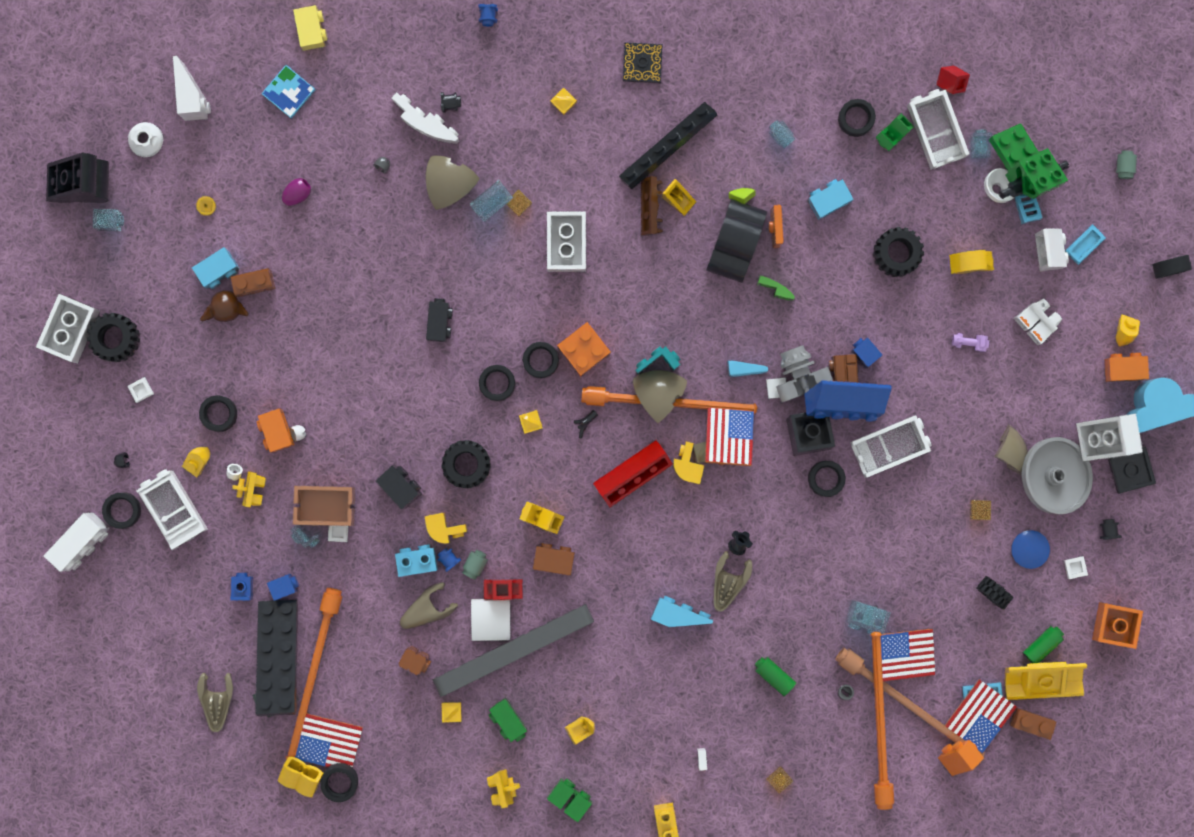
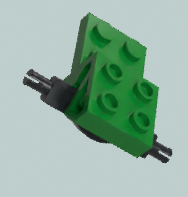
M1021 123L993 135L989 139L1008 170L1005 176L1010 183H1008L1007 189L999 192L1001 199L1008 196L1017 197L1021 194L1035 199L1064 185L1068 181L1062 170L1069 168V163L1063 161L1058 164L1048 148L1039 152Z

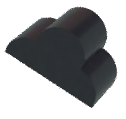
M82 152L47 164V202H108V161L97 159L96 155Z
M731 199L706 271L742 283L759 241L767 211Z

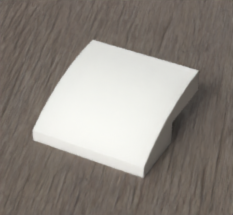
M471 599L472 641L510 640V600Z

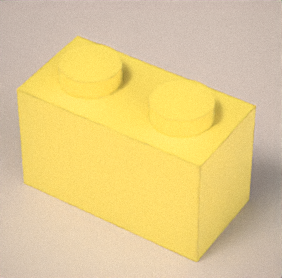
M316 5L294 9L302 50L325 47L324 41L328 39L326 30L322 29L321 22H324L322 10L318 11Z

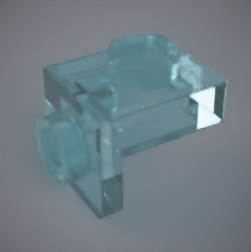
M299 525L294 526L290 530L293 533L291 535L292 539L297 544L301 543L304 548L309 546L313 548L320 542L319 538L322 536L320 533H317L312 538H309Z

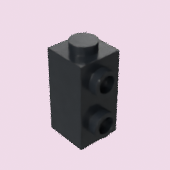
M435 298L434 302L429 301L427 341L447 342V338L451 337V327H448V319H452L453 308H449L450 304L445 303V299Z

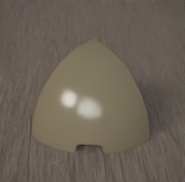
M431 156L426 168L427 192L436 210L448 207L463 198L480 179L469 167L464 164L458 166L452 163L449 157Z
M654 370L633 378V385L637 397L645 410L659 423L672 411L675 400L683 395L687 380L673 372Z
M1008 424L999 440L1002 444L994 457L1007 464V468L1022 476L1023 462L1028 453L1027 446L1019 432Z

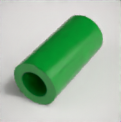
M1050 626L1022 652L1023 655L1032 664L1040 663L1064 641L1062 637L1064 633L1055 626L1053 628Z
M761 657L754 665L756 666L755 672L782 696H786L796 684V681L769 657Z

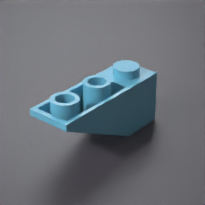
M664 596V599L659 597L651 616V620L667 627L713 624L710 614L703 611L696 614L692 612L693 607L684 603L680 607L674 604L675 600L668 596Z

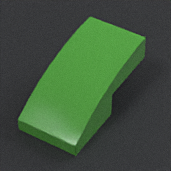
M759 276L757 285L775 289L774 297L789 301L794 300L795 296L786 287L770 278Z

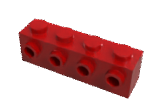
M655 440L593 484L610 508L672 466L673 463L658 441Z

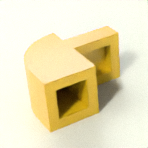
M976 250L949 255L951 274L994 270L992 251Z
M685 442V445H681L679 456H682V459H673L674 470L682 480L700 484L704 465L689 462L694 443Z
M528 501L523 507L519 518L555 534H558L564 520V516Z
M445 513L424 516L429 535L439 543H450L449 535H452L453 538L463 537L464 532H468L466 524L447 527Z

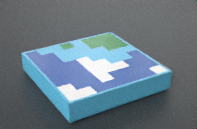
M285 65L261 94L292 119L316 89Z

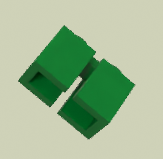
M561 778L547 796V800L561 810L571 795L574 794V797L565 807L564 813L576 822H579L592 804L591 796L584 790H581V792L577 791L574 788L576 785L568 778L565 780Z

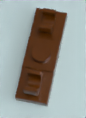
M655 176L646 177L641 181V236H650L663 232L662 229L657 228V223L663 222L661 218H657L659 209L657 195L663 194L662 191L657 190V185H661L663 182L657 180Z

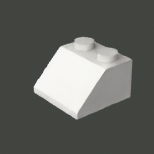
M1042 229L1037 232L1035 239L1040 272L1067 267L1069 258L1068 253L1064 249L1066 237L1062 233V229Z

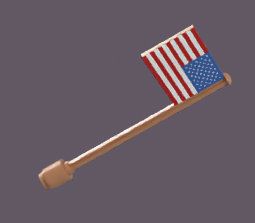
M842 648L835 658L838 665L852 675L856 673L862 674L874 683V673L865 668L863 664L864 659L852 650ZM978 679L946 724L943 725L883 681V691L953 742L970 740L977 746L978 751L983 757L985 749L1017 708L1009 700Z

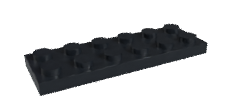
M297 600L258 601L256 716L296 715Z

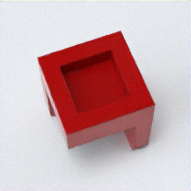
M956 66L941 67L937 86L951 94L963 93L966 91L970 74Z

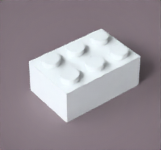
M547 212L548 272H586V212Z
M58 294L36 347L78 364L87 343V337L90 336L87 330L92 328L90 324L92 321L96 322L95 318L98 317L100 311Z
M1136 414L1076 423L1083 461L1143 452Z
M83 513L48 550L44 557L60 572L76 570L82 564L80 560L85 555L89 556L95 550L94 545L98 541L102 542L108 536L107 531L110 528L94 513Z

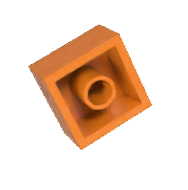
M588 322L557 345L580 377L611 354V351Z
M1099 602L1092 640L1136 649L1143 611Z

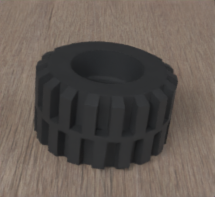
M891 228L884 232L874 245L873 257L876 259L874 262L876 265H879L878 269L880 271L883 270L888 276L903 277L914 271L923 260L924 251H922L924 245L919 241L921 238L915 235L916 232L913 230L908 231L909 228ZM899 241L907 246L909 257L905 262L897 263L890 258L888 247L892 242Z
M116 313L102 314V317H96V322H91L92 328L87 330V333L90 334L87 337V341L90 342L88 346L89 349L93 350L92 353L110 362L125 361L128 359V356L132 357L134 355L133 351L139 347L136 345L137 342H140V338H138L140 333L135 328L137 327L136 324L131 322V319ZM116 326L122 331V342L118 347L110 349L105 345L104 335L109 328Z
M457 441L446 449L444 457H442L441 467L444 472L443 474L456 487H476L483 483L490 473V457L486 449L474 441ZM470 453L477 459L478 466L472 475L463 476L457 472L455 461L459 455Z

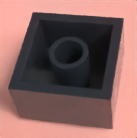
M805 412L790 415L786 419L793 456L827 451L835 447L830 417L815 418L814 416H807Z
M392 465L376 480V483L403 510L422 494L419 491L421 487L415 480L410 481L406 477L408 473L402 466Z

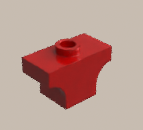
M523 579L484 580V599H523Z

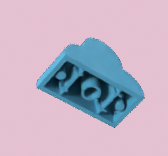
M1169 378L1148 380L1141 383L1135 390V409L1126 414H1136L1139 433L1193 417L1194 395H1183L1180 386Z

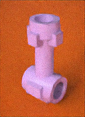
M962 333L953 334L952 346H956L955 348H961L962 345L975 346V351L986 352L987 348H989L988 336L977 335L976 339L963 337Z

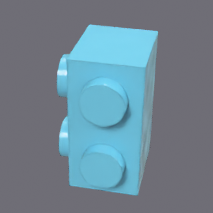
M430 544L418 546L419 550L411 551V547L399 549L400 553L395 554L398 577L437 571L435 547L430 548Z

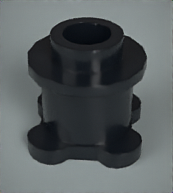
M441 92V109L443 113H446V110L458 111V108L461 107V96H457V92L451 95H445L444 92Z
M1104 519L1103 523L1099 524L1102 526L1103 533L1100 539L1122 538V535L1118 534L1117 525L1119 522H1115V519Z
M734 531L732 533L734 539L729 541L728 548L735 555H743L746 552V547L751 548L753 545L749 538L750 534L746 531Z

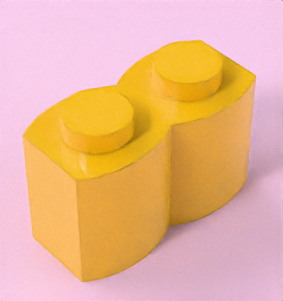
M288 757L282 767L278 782L287 788L295 789L301 795L313 797L318 789L323 772L314 766L306 765L300 759Z

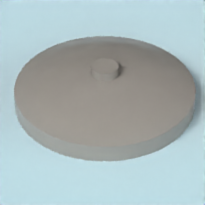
M1061 437L1047 438L1032 446L1026 454L1022 466V483L1028 498L1040 510L1054 515L1071 513L1080 508L1090 494L1093 481L1090 461L1082 460L1081 448L1073 441Z

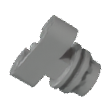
M804 345L780 354L782 359L780 366L782 369H786L783 375L791 373L793 378L789 382L776 386L781 402L804 395V393L822 380L833 381L828 367L810 373L808 366L815 364V362L809 361V358H812V356L805 350Z

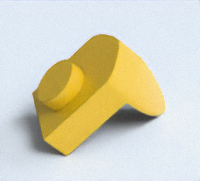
M1121 315L1116 333V342L1119 347L1128 345L1136 339L1140 321Z
M197 447L190 451L182 467L195 477H198L210 458L209 448Z
M580 717L564 727L575 745L595 732L594 722L587 717Z

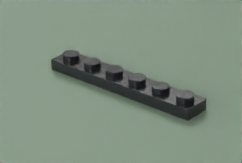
M706 102L702 103L620 174L619 178L632 190L717 116L716 111Z

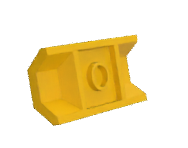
M1053 662L1027 664V667L1005 668L1006 699L1084 696L1082 679L1083 670L1087 669V664Z

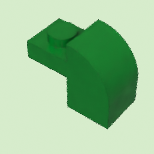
M901 113L876 136V139L881 147L890 151L915 126Z

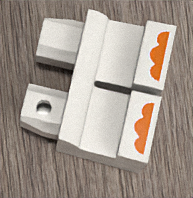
M1045 299L1030 304L1013 318L1024 331H1027L1026 333L1037 346L1041 345L1058 329L1056 326L1062 320L1056 312L1049 317L1044 313L1050 307Z

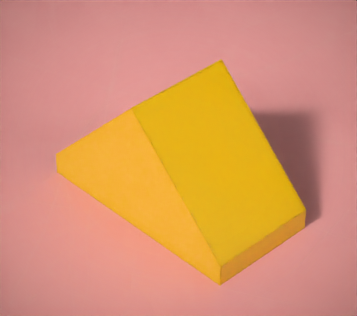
M676 179L673 180L662 194V198L683 216L696 203V200Z

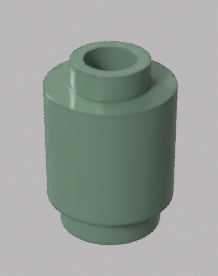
M1122 151L1121 154L1117 155L1116 173L1119 179L1134 178L1137 155L1133 154V151Z
M477 549L475 552L471 551L463 566L464 570L462 573L476 580L477 576L481 575L488 561L486 554Z

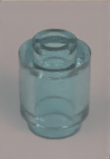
M776 120L769 126L771 130L768 133L784 149L796 140L793 136L794 133L783 120L781 122Z

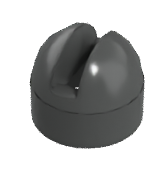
M379 157L373 165L378 170L379 167L382 168L381 172L386 173L390 168V161H386V157Z
M842 685L838 689V696L844 701L850 700L854 696V690L850 685ZM841 690H843V691H844L845 693H847L849 696H848V697L845 696V695L841 692Z

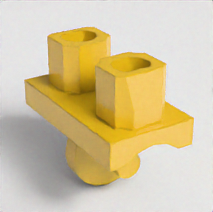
M248 472L245 487V479L239 478L238 485L232 486V489L237 490L236 497L242 498L244 491L242 506L251 507V505L259 506L262 504V495L253 494L254 486L264 488L265 477L256 475L257 473Z
M507 769L500 770L487 778L488 786H497L498 793L491 795L492 805H501V808H507L508 805L514 803L513 797L517 796L515 790L520 788V783L514 784L513 777L508 778Z

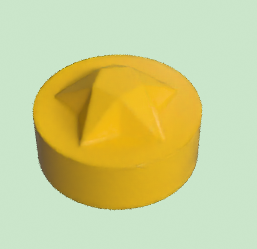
M202 196L196 202V209L200 214L208 216L214 213L216 203L211 197Z

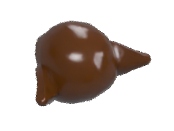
M224 290L213 295L211 304L206 308L200 320L203 322L214 318L219 322H228L236 319L239 315L248 316L249 313L245 310L242 303L238 301L234 292Z

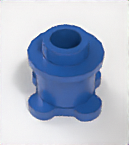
M479 4L478 8L481 12L478 22L482 23V26L485 27L494 26L497 23V5Z
M445 548L438 554L439 559L437 561L444 565L446 572L461 561L460 558L458 559L454 555L452 548L450 550Z

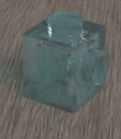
M93 209L94 229L98 231H121V226L124 225V216L119 210Z

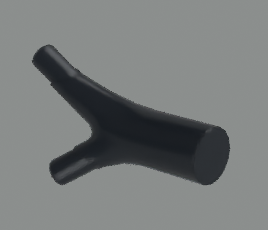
M592 410L583 419L574 420V424H579V438L583 437L586 427L598 416L595 410Z

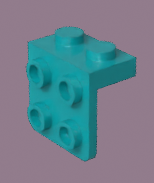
M660 346L651 353L652 357L648 361L644 358L636 365L637 369L635 372L638 375L661 356L674 371L680 366L679 361L681 359L675 351L670 352L667 347L662 349Z

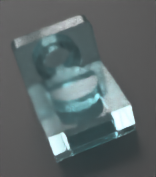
M980 129L975 130V133L970 135L971 159L991 157L989 139L992 137V132Z

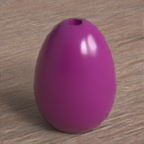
M303 178L294 179L286 186L282 193L283 203L292 206L303 202L310 195L311 186Z

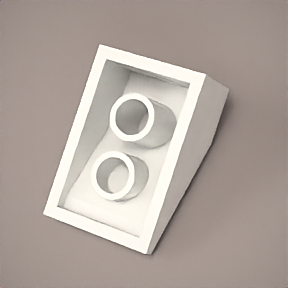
M173 56L177 114L185 121L208 119V114L211 113L210 103L207 102L186 65L177 56Z

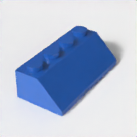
M822 380L804 393L806 414L815 418L832 417L835 420L849 418L851 421L866 419L868 422L876 421L878 417L885 413L892 388L891 385Z

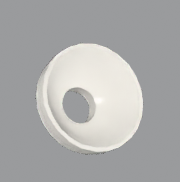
M146 122L139 123L131 129L128 135V144L136 155L151 157L161 149L163 135L157 126ZM141 133L148 134L149 138L146 143L138 141V136Z
M999 168L991 171L984 181L986 194L990 199L998 203H1006L1014 198L1008 196L1001 199L999 194H996L992 189L993 185L1000 186L1001 191L1008 188V183L1010 182L1005 176L1008 173L1006 169Z

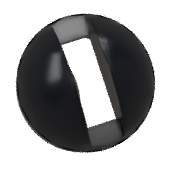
M124 452L114 457V465L118 468L129 467V461L127 463L124 462V458H128V454Z

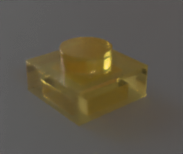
M518 189L505 204L520 217L532 205V202Z
M971 500L970 519L991 520V501Z
M781 766L766 778L779 794L793 782Z

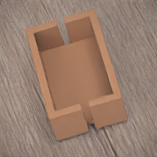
M294 486V503H300V507H293V525L354 526L355 509L351 508V505H355V487Z

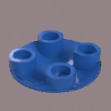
M1028 530L1021 532L1015 537L1011 551L1016 563L1024 568L1034 569L1042 566L1047 561L1050 554V546L1043 534Z

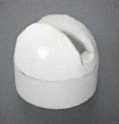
M296 425L290 427V432L295 442L304 439L306 432H304L305 428L303 426Z
M230 464L226 471L227 477L236 481L241 477L243 469L238 464Z

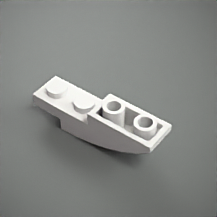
M396 92L392 97L393 102L404 111L400 116L401 119L410 127L438 141L453 144L459 142L457 137L459 134L452 127L448 129L444 126L443 123L445 121L439 115L433 116L429 113L424 118L425 113L418 107L414 109L410 105V99L404 94L400 96Z

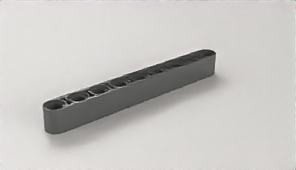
M584 604L559 618L557 617L547 622L543 626L531 630L525 635L523 634L490 652L488 651L478 656L474 660L462 664L456 669L454 668L432 679L440 697L445 696L593 623L594 619L587 605Z

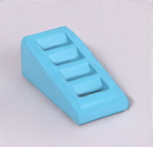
M1024 194L1014 197L1021 224L1042 219L1037 199L1030 198L1031 200L1022 202V198L1028 197ZM1029 204H1032V206H1033V207L1027 208V209H1024V207H1023V206L1029 205ZM1034 211V215L1026 216L1027 212Z
M738 361L727 362L730 377L762 374L768 371V367Z

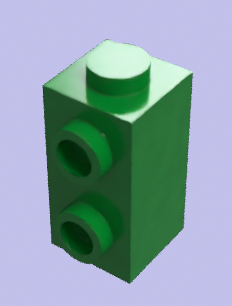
M506 697L489 709L491 712L488 714L494 724H499L501 727L499 731L505 740L509 739L510 742L513 740L518 742L526 736V726Z

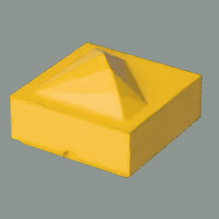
M563 87L550 102L564 115L577 100Z
M537 410L519 415L524 434L543 428Z
M442 702V722H462L461 702Z

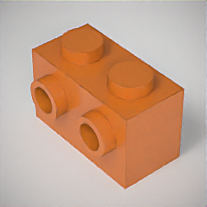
M1130 353V357H1122V354H1110V358L1104 359L1106 382L1149 379L1148 356H1142L1141 353Z
M279 408L258 416L259 421L256 422L259 431H263L265 437L263 444L266 450L274 453L295 445L283 409Z
M960 740L954 745H946L941 750L943 753L938 757L952 776L972 771L984 759L977 746L970 740L964 742Z

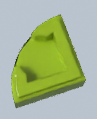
M750 188L735 189L729 192V199L745 204L756 193L754 189Z

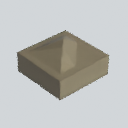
M706 442L694 444L693 449L697 464L705 462Z

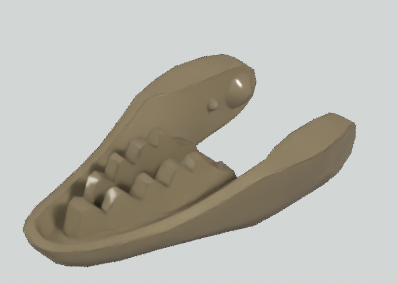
M725 551L720 557L715 572L714 607L720 612L724 611L748 582L752 573V560L750 559L745 561V568L741 575H733L726 572L723 566L729 558L728 551Z
M444 582L429 586L415 600L400 619L402 628L410 629L444 619L454 612L458 607L457 603H451L449 608L439 612L430 601V595L436 592V590H442L445 585Z
M202 673L198 680L197 692L212 732H219L226 720L233 694L231 673H227L224 677L226 681V691L211 692L207 689L208 676L206 673Z

